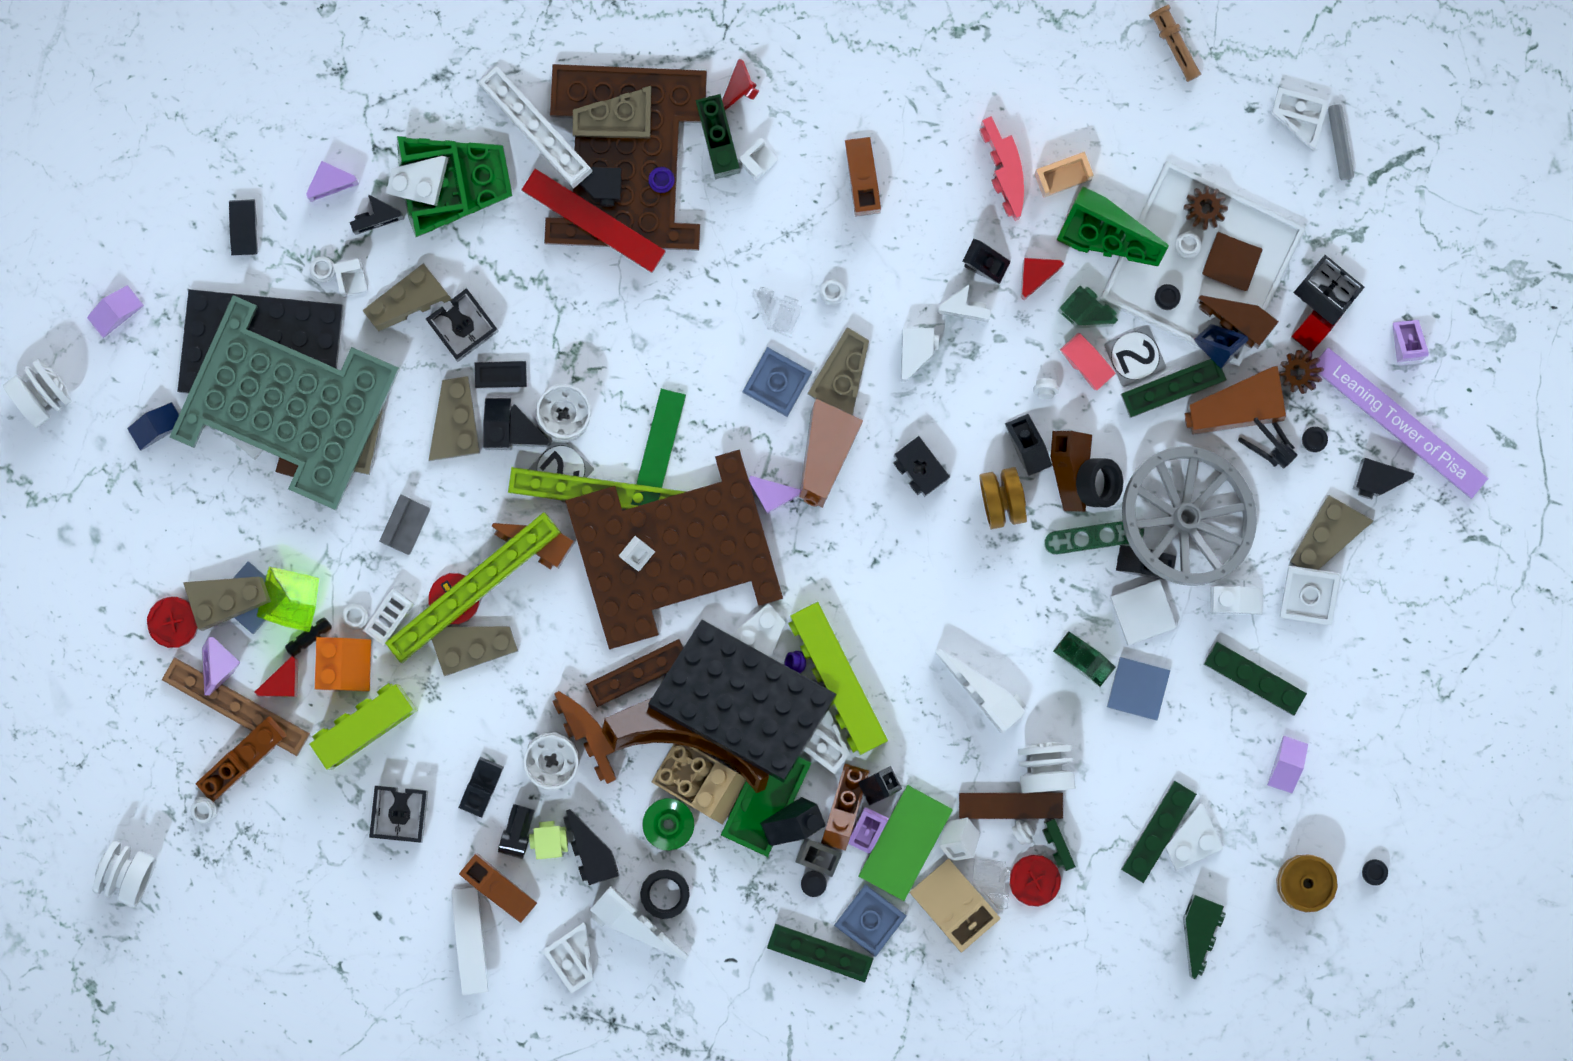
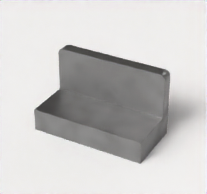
M400 494L379 542L410 555L430 512V508Z

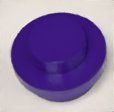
M666 167L655 168L649 175V185L655 192H668L674 185V175Z
M795 650L786 655L784 665L801 674L806 668V658L802 651Z

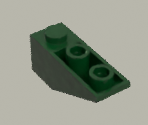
M721 94L695 100L715 179L739 174L740 167Z
M1192 894L1184 914L1183 924L1189 976L1196 979L1198 975L1202 976L1207 965L1204 957L1207 950L1212 951L1216 941V937L1213 936L1216 926L1221 927L1226 913L1223 912L1224 906Z

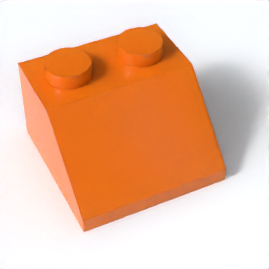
M316 637L315 689L370 691L372 640Z

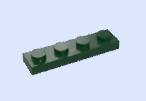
M1209 359L1120 395L1129 418L1225 382L1227 379L1223 369L1212 359Z
M1219 642L1214 644L1203 664L1292 716H1295L1307 695L1306 692Z
M1173 781L1122 866V871L1142 883L1145 882L1196 797V793Z
M776 923L767 949L864 983L874 959L868 955Z

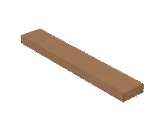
M175 657L162 678V681L251 731L267 717L271 716L287 735L277 746L295 756L299 755L310 735L307 731L223 684L210 696L204 695L203 673Z

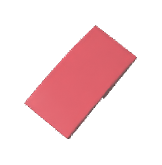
M1077 333L1060 349L1073 368L1079 370L1094 390L1101 388L1116 374L1099 352L1080 333Z

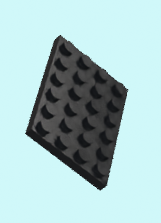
M188 289L177 392L189 394L233 295L258 306L248 328L249 331L337 369L343 315L342 304Z
M701 619L649 701L648 707L784 783L836 699L837 694Z

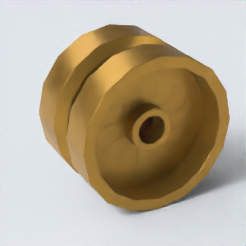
M1016 467L1002 470L1000 474L1002 486L1000 487L997 477L993 472L979 475L984 507L991 530L1004 527L1006 523L1005 510H1007L1009 520L1013 525L1027 522L1025 495Z
M1309 854L1296 855L1286 860L1280 867L1276 878L1277 892L1282 901L1290 908L1302 912H1317L1327 907L1334 899L1338 888L1337 875L1332 866L1323 858ZM1309 878L1308 882L1312 884L1310 888L1303 885L1304 880Z

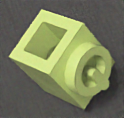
M554 821L539 822V828H533L534 833L529 834L530 849H535L536 859L563 857V852H568L566 827H561V825L555 826Z

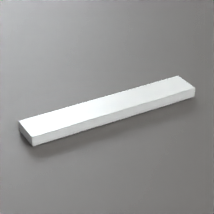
M498 66L478 82L480 87L572 188H575L593 172L587 163Z

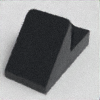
M368 195L374 214L370 215L369 212L356 215L354 217L355 220L351 221L350 225L353 233L357 235L403 220L404 217L400 210Z
M973 238L962 262L965 263L964 267L1000 284L1011 261L982 241Z

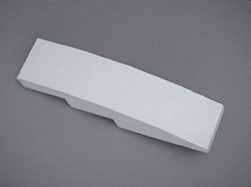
M475 887L451 890L462 995L489 992L478 890Z

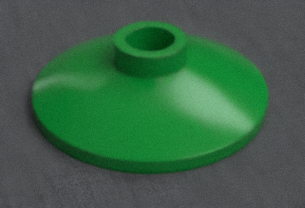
M671 798L661 799L654 802L646 810L642 822L643 832L646 839L656 848L668 851L676 850L690 840L694 831V817L690 809L683 802ZM670 819L673 821L674 826L672 829L664 827L665 820Z

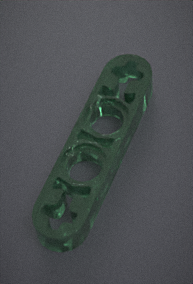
M1123 521L1051 532L1044 540V547L1048 553L1060 555L1126 545L1129 542L1126 535L1121 536L1123 541H1118L1119 532L1116 526L1121 525V531H1124ZM1104 528H1109L1114 532V539L1109 543H1105L1100 539V531ZM1144 528L1139 529L1142 538L1144 536ZM1084 532L1088 535L1089 541L1086 546L1080 547L1075 544L1074 536L1076 533ZM1070 533L1069 542L1072 549H1067L1068 544L1060 545L1059 550H1055L1054 546H1049L1053 536H1057L1058 540L1067 539L1065 534Z

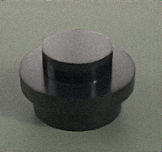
M1164 284L1156 290L1154 299L1159 308L1172 310L1179 304L1181 295L1175 286Z
M1310 427L1302 435L1304 448L1313 453L1322 451L1328 443V436L1320 427Z
M1369 860L1362 868V877L1370 885H1380L1388 877V868L1380 860Z
M810 871L802 877L801 888L806 895L817 897L826 890L827 881L822 873Z

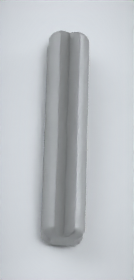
M1340 104L1329 106L1328 113L1340 180H1350L1354 178V171L1343 107Z

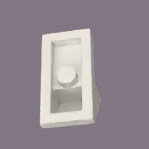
M969 285L943 302L938 309L939 314L989 322L991 309H987V305L984 303L971 302V306L966 305Z

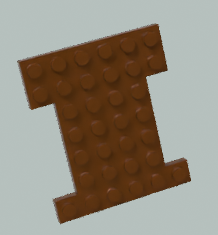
M552 64L551 117L573 118L574 109L651 86L650 138L575 137L574 150L589 167L622 169L621 202H615V206L612 207L600 206V202H595L579 184L573 188L572 192L662 249L699 251L700 224L675 223L679 122L701 123L695 100L706 97L707 71ZM666 167L673 173L674 185L668 192L658 193L650 187L649 175L655 168ZM545 217L544 244L609 247L565 218Z
M740 449L715 456L721 482L633 508L622 510L615 486L565 500L609 650L658 636L659 633L652 610L739 584L752 582L758 606L783 599ZM634 536L638 537L655 551L639 572L619 557L620 553Z

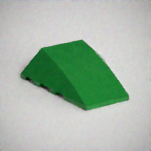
M397 136L399 167L440 156L448 157L437 206L405 199L408 218L415 238L513 196L503 145L471 142L460 143L449 140L437 141L426 138L415 139Z

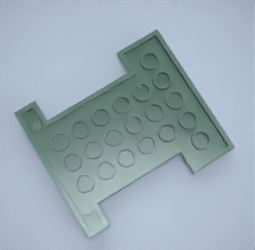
M233 295L170 434V438L195 448L204 426L212 427L298 465L288 490L337 511L400 368L351 347L342 369L338 370L249 331L248 328L258 306Z

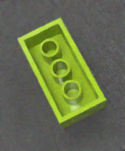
M388 683L377 691L378 697L373 700L371 698L363 700L355 706L356 712L351 715L349 713L343 714L333 721L336 726L330 730L323 728L312 736L314 741L309 745L326 770H333L418 711L401 685Z

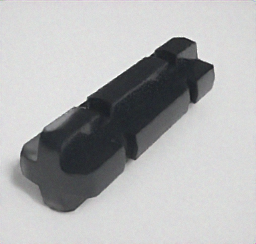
M324 617L316 622L315 626H310L297 636V640L289 642L285 646L286 651L290 656L295 657L301 652L302 648L305 649L315 642L316 637H321L322 633L325 634L331 630L330 622Z

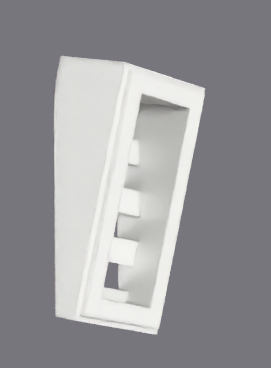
M392 589L363 631L385 646V642L390 639L415 604L395 589ZM393 599L404 606L402 611L391 604ZM387 607L398 615L396 619L385 612ZM383 616L392 623L391 627L389 628L378 619ZM376 624L387 633L382 636L372 627Z

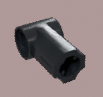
M513 804L507 828L503 831L498 853L520 859L524 858L529 841L528 833L535 812L534 809Z

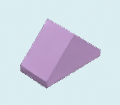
M321 161L306 195L309 201L313 202L359 185L354 175Z
M127 285L104 297L87 318L104 338L144 305Z
M1419 320L1393 322L1397 363L1423 360L1428 357L1429 352Z
M750 476L749 479L751 487L767 514L799 497L800 489Z
M208 637L202 647L204 695L210 696L235 672L240 664L214 637Z
M1283 736L1267 784L1268 786L1293 793L1304 769L1308 749L1307 743Z
M864 807L848 844L870 854L889 818Z

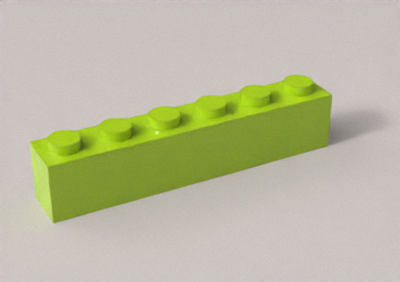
M816 602L790 615L792 621L788 625L794 637L800 635L804 643L800 646V649L806 660L812 659L815 668L811 670L817 682L823 681L828 690L837 694L832 704L835 705L839 713L835 715V718L841 730L846 728L851 736L846 740L852 752L858 751L862 755L887 742L888 739L819 603Z

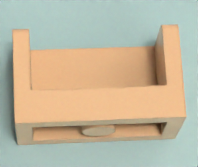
M1085 152L1041 167L1035 171V177L1043 198L1091 181L1094 176Z

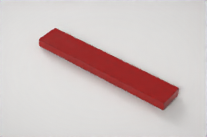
M536 168L521 189L525 194L650 273L654 272L666 253L658 245Z

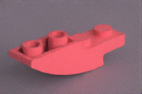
M992 116L982 120V128L979 129L983 141L985 143L989 142L993 149L990 155L995 166L1000 165L1001 167L994 171V179L991 181L997 194L1002 193L1006 201L1002 205L1007 216H1013L1014 221H1017L1021 217L1024 201V178L1021 160L1012 135L1002 139Z

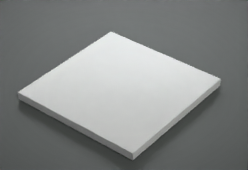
M1166 161L1138 222L1166 242L1169 247L1158 267L1128 261L1126 257L1120 256L1101 295L1100 301L1200 348L1194 339L1210 324L1220 326L1219 322L1221 320L1213 314L1211 317L1207 316L1198 308L1200 305L1197 302L1199 296L1203 295L1257 305L1266 311L1306 227ZM1209 186V194L1218 189L1219 193L1216 198L1225 196L1226 200L1220 205L1227 206L1228 211L1221 213L1225 216L1223 222L1216 220L1217 228H1212L1208 222V228L1205 231L1202 230L1201 222H1199L1196 228L1192 226L1196 220L1195 218L1186 220V215L1192 211H1186L1183 207L1185 204H1191L1186 198L1188 195L1195 196V188H1199L1203 194L1204 187ZM1202 203L1200 204L1203 213L1206 214L1207 211L1211 213L1208 203H1205L1204 206ZM1184 232L1195 233L1201 240V249L1192 258L1180 256L1175 248L1177 238ZM1217 232L1263 249L1248 291L1229 286L1202 274ZM1164 284L1175 286L1181 295L1179 304L1172 310L1159 308L1154 299L1156 290ZM1244 345L1241 351L1229 363L1239 367L1249 347Z

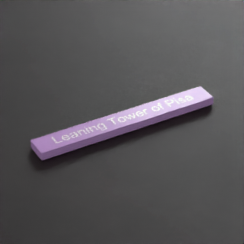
M1329 347L1319 357L1320 362L1316 366L1324 368L1323 372L1318 373L1322 378L1470 499L1475 496L1489 479Z

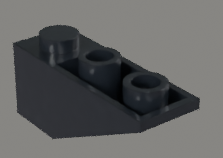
M571 809L566 810L567 816H564L563 819L567 831H572L575 841H571L575 857L580 855L582 866L578 867L582 881H588V884L592 885L620 876L612 850Z

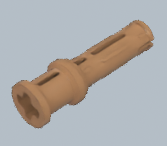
M1166 5L1151 13L1149 17L1154 19L1160 31V38L1166 39L1186 81L1189 82L1202 74L1179 33L1181 27L1174 21L1169 11L1171 9L1170 5Z

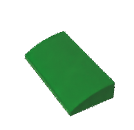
M799 757L784 783L769 775L766 789L759 793H756L746 781L721 836L768 857L773 846L768 844L760 823L794 802L811 766V762Z

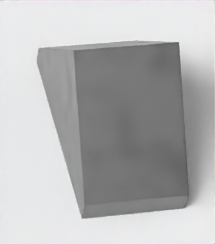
M806 838L795 862L833 877L842 853Z

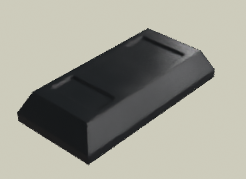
M526 361L474 362L475 388L527 387Z

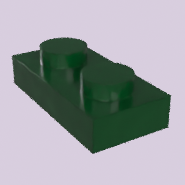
M1052 819L1045 822L1046 828L1042 832L1047 843H1053L1056 852L1052 855L1058 868L1063 867L1064 871L1075 868L1076 866L1056 820Z

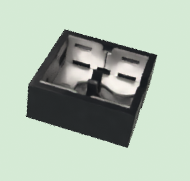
M1324 255L1293 293L1334 325L1365 287L1328 256Z
M467 288L450 301L454 306L446 312L442 306L426 318V321L457 362L499 332Z
M375 785L369 838L423 843L428 791L405 789V793L398 792L397 787Z

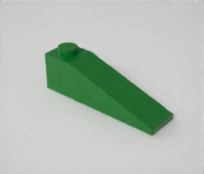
M1084 186L1076 198L1057 238V241L1080 252L1088 253L1091 250L1101 252L1106 257L1116 255L1126 257L1128 261L1157 267L1160 265L1169 247L1166 242L1108 198Z

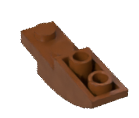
M560 691L554 693L557 699L552 701L557 713H563L567 720V723H564L563 726L568 737H574L576 741L586 737L588 742L583 744L588 756H594L598 766H595L594 769L599 780H605L607 784L617 780L607 758L608 755L616 751L613 750L604 736L602 727L586 709L572 698Z
M271 716L267 717L195 784L207 798L213 802L216 801L265 758L287 736L286 733Z

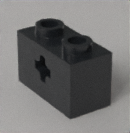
M920 436L894 454L896 459L893 462L894 466L902 475L906 472L912 480L908 484L917 495L922 493L926 497L950 478ZM915 462L926 465L924 468L925 474L922 475L921 472L915 473L913 471L916 467Z

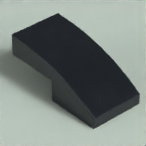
M255 199L229 200L231 256L258 254Z
M480 757L458 808L482 818L504 766Z

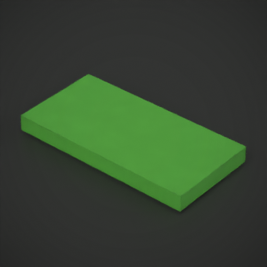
M907 785L858 877L905 901L953 809Z

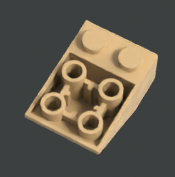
M673 744L651 782L723 825L735 805L746 780L739 773L696 748Z
M949 858L909 892L961 953L1001 919Z

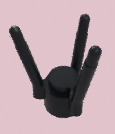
M1254 418L1255 424L1274 444L1275 447L1271 451L1274 456L1269 455L1241 437L1238 438V441L1268 460L1274 467L1279 464L1284 469L1298 456L1293 450L1295 447L1289 442L1277 422L1272 423L1282 440L1280 443L1258 418Z

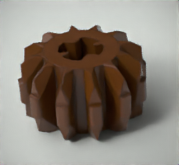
M1209 186L1204 187L1203 194L1199 188H1195V196L1188 195L1186 198L1191 204H1185L1183 207L1186 211H1192L1186 215V220L1195 218L1196 220L1192 226L1196 228L1199 222H1201L1202 230L1205 231L1208 228V222L1212 228H1217L1216 220L1223 222L1225 216L1221 213L1228 211L1227 206L1220 205L1226 200L1225 196L1217 199L1216 196L1219 190L1215 189L1212 194H1209ZM1202 203V205L1204 206L1205 203H1208L1210 205L1209 210L1211 211V213H1209V211H1207L1206 214L1201 211L1202 206L1200 204Z
M1296 350L1295 355L1292 353L1287 354L1288 362L1282 361L1280 364L1285 368V371L1279 372V376H1286L1287 378L1283 381L1282 385L1288 386L1291 384L1290 391L1296 392L1299 389L1301 394L1307 393L1308 389L1311 391L1315 390V382H1322L1323 380L1317 375V373L1324 371L1323 367L1316 366L1320 362L1319 357L1312 359L1311 351H1307L1304 354L1302 350ZM1298 369H1304L1305 375L1298 374Z

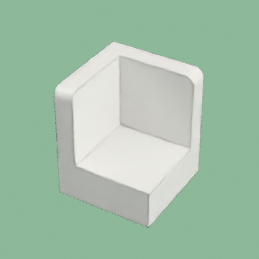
M762 138L738 159L740 165L755 181L778 161L777 157L765 146Z
M359 258L333 264L342 297L367 291L365 276Z
M969 818L948 821L945 824L939 846L951 862L974 858L980 832Z

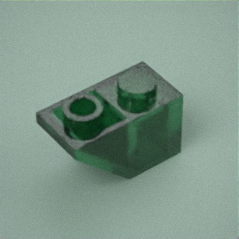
M1079 286L1058 309V312L1076 328L1113 327L1118 321L1115 317L1117 315L1116 311L1108 304L1104 306L1096 300L1097 294L1087 286L1085 288Z
M1069 631L1053 650L1056 655L1099 687L1116 668L1099 651Z

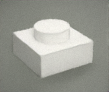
M634 536L620 553L619 557L639 572L655 551L638 537Z

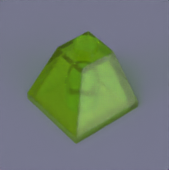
M268 566L265 586L271 602L258 607L256 617L285 627L310 632L316 609L319 577Z

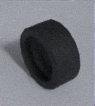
M1091 458L1080 466L1076 478V488L1078 496L1085 505L1108 508L1120 499L1124 480L1119 465L1112 459ZM1101 469L1105 482L1103 492L1099 497L1096 492L1095 479L1098 471Z
M666 869L658 870L646 878L642 884L640 896L645 910L653 917L669 919L681 914L686 908L690 893L685 878L675 871ZM660 879L673 880L680 889L681 896L679 902L671 909H659L653 905L650 899L651 887Z

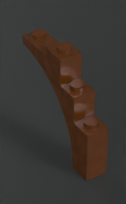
M651 698L604 719L602 732L614 751L648 743H673L693 747L709 753L730 765L745 778L756 793L766 789L769 774L648 707Z

